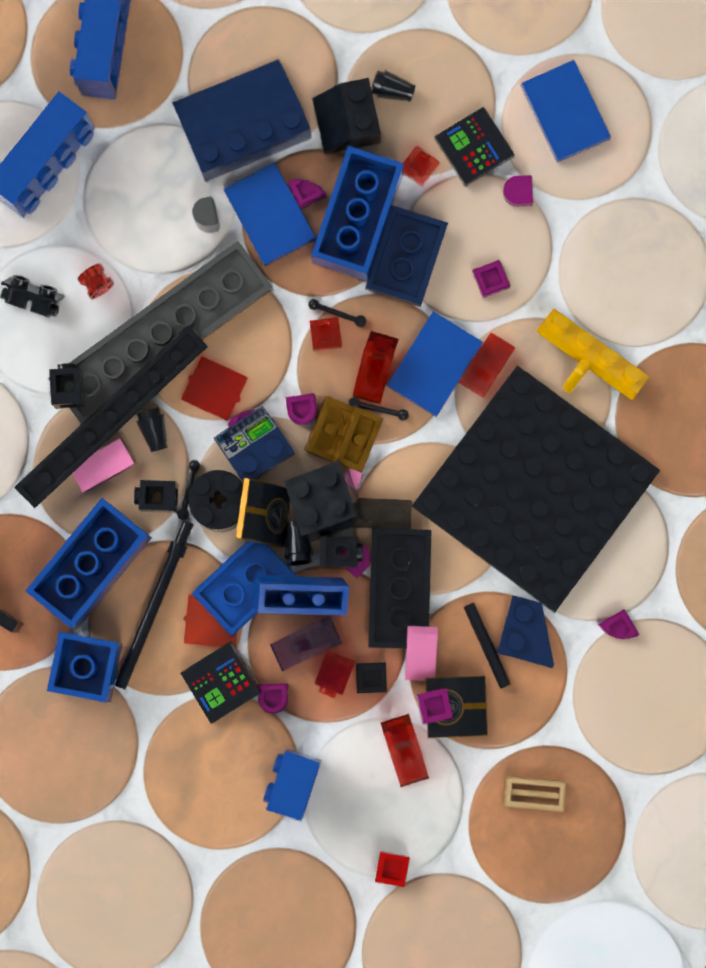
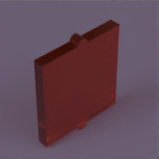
M201 356L193 375L188 377L190 381L181 400L228 422L236 403L241 401L240 395L248 377Z
M188 595L187 616L183 618L186 622L184 643L222 647L232 641L236 647L237 633L231 636L193 595Z

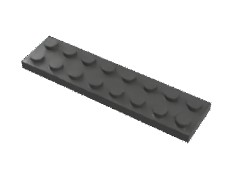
M235 242L70 362L83 371L85 407L70 408L81 424L187 325L203 341L273 290L272 285L240 242ZM67 382L64 385V391H71L74 387L73 382Z

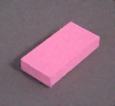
M119 438L96 451L72 474L81 491L86 493L131 468L135 463L123 441Z
M408 626L405 680L425 681V678L435 677L438 627Z

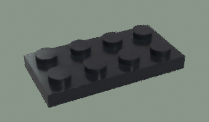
M372 528L368 648L406 649L408 626L429 627L432 530Z

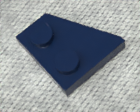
M512 595L497 653L553 668L554 661L542 603Z

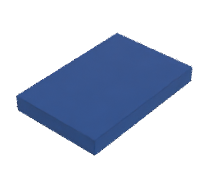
M575 60L521 83V88L557 163L610 140L611 136Z
M275 162L223 189L264 267L316 240Z
M432 312L391 377L387 387L437 417L483 342L437 313Z
M246 541L191 594L233 637L258 613L252 604L254 575H297L269 545Z

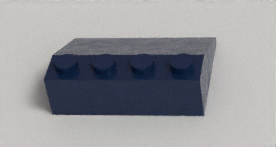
M279 59L172 102L205 182L312 139L309 123Z

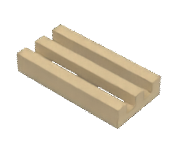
M506 776L504 807L564 812L566 781ZM512 783L560 787L559 793L512 789ZM511 795L559 799L558 805L511 801Z

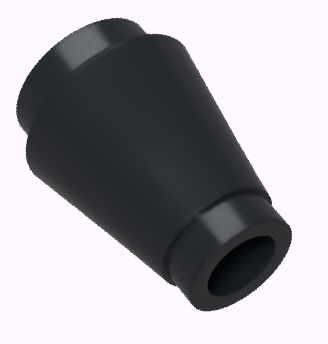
M377 70L371 90L372 94L377 95V98L411 102L415 85L387 70H384V72Z
M160 407L137 413L139 421H136L150 451L154 452L168 448L166 443L165 416L161 414Z
M297 521L286 523L284 558L288 560V565L301 566L311 563V556L314 553L310 541L301 537Z

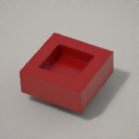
M380 851L375 882L405 888L410 856Z

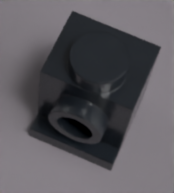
M73 363L58 364L57 369H49L51 405L55 409L85 407L83 371L79 367H75ZM67 382H73V389L69 392L64 391V385Z
M140 480V487H135L134 504L139 505L141 512L177 513L179 484L176 481ZM156 492L162 494V500L158 503L152 501V495Z
M321 536V568L358 569V562H363L364 545L358 544L357 537ZM340 546L347 548V555L344 557H338L336 554V550Z

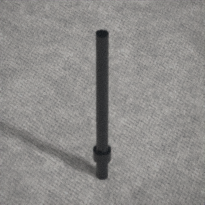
M183 520L174 542H170L167 550L169 555L115 683V686L126 690L179 559L183 558L186 553L187 547L185 545L194 525Z

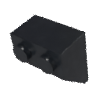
M369 77L340 83L312 98L324 155L345 151L348 146L360 148L381 143V132Z

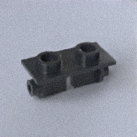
M13 275V277H9L1 282V285L8 287H4L0 298L4 299L5 303L26 309L28 300H31L30 311L47 318L58 315L60 307L55 304L65 298V295L57 293L56 288L49 285H40L39 287L29 283L30 280L23 276Z

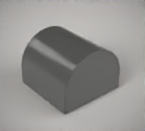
M211 196L199 199L192 209L197 227L206 233L219 231L220 224L214 199Z

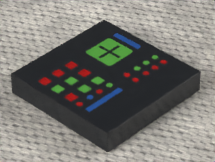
M484 106L434 136V140L464 187L514 158L515 155Z
M232 641L180 673L210 724L262 693Z

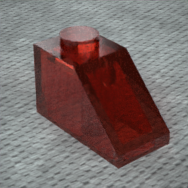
M370 331L363 350L353 397L381 404L399 338Z
M327 650L315 684L320 686L318 692L334 699L337 693L343 695L356 661Z
M409 713L380 722L400 787L428 779L429 776Z

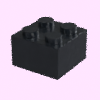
M336 461L284 481L301 537L313 542L321 539V536H329L365 523L349 468L341 461Z

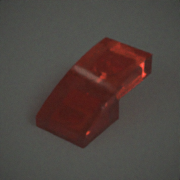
M490 332L459 383L484 398L516 347Z

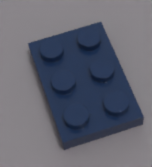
M392 205L365 290L421 307L448 223Z

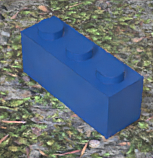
M254 575L252 604L258 613L347 615L349 585L342 577Z

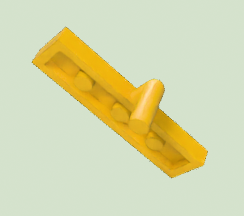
M553 308L536 331L579 362L563 384L564 391L568 393L574 391L586 372L590 370L626 397L633 400L650 377L555 308Z

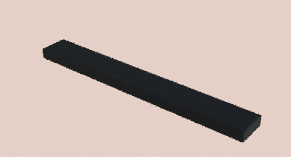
M187 325L14 488L35 509L208 346Z

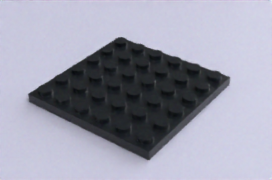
M517 365L413 503L412 508L555 613L660 470Z

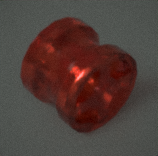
M101 263L89 267L77 278L80 285L87 288V295L90 299L102 296L114 286L111 277H106L104 274L105 269Z

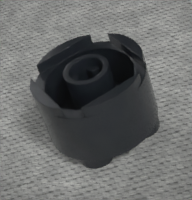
M213 470L202 474L194 480L189 491L188 504L193 517L203 527L214 532H228L238 526L243 482L233 473L224 470ZM219 494L224 499H227V502L222 503V508H218L212 503Z

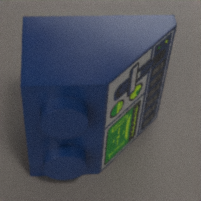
M263 406L257 408L214 437V440L243 483L244 479H259L295 455L294 450Z

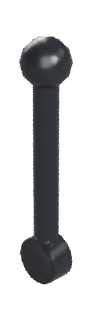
M311 299L308 302V307L311 310L319 309L355 322V325L359 328L366 325V318L363 315L355 317L319 304V301L316 299Z
M357 397L349 400V405L352 407H360L397 416L402 421L407 420L409 417V413L405 409L397 411L360 402Z
M192 460L189 463L190 474L182 508L177 512V516L181 520H186L189 517V511L187 510L189 491L193 485L196 471L200 468V463L197 460Z

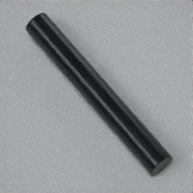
M475 603L463 607L499 688L502 689L510 685L511 683Z

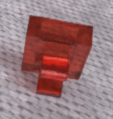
M416 145L403 162V174L423 188L440 165V161Z
M338 317L309 321L313 351L342 348Z

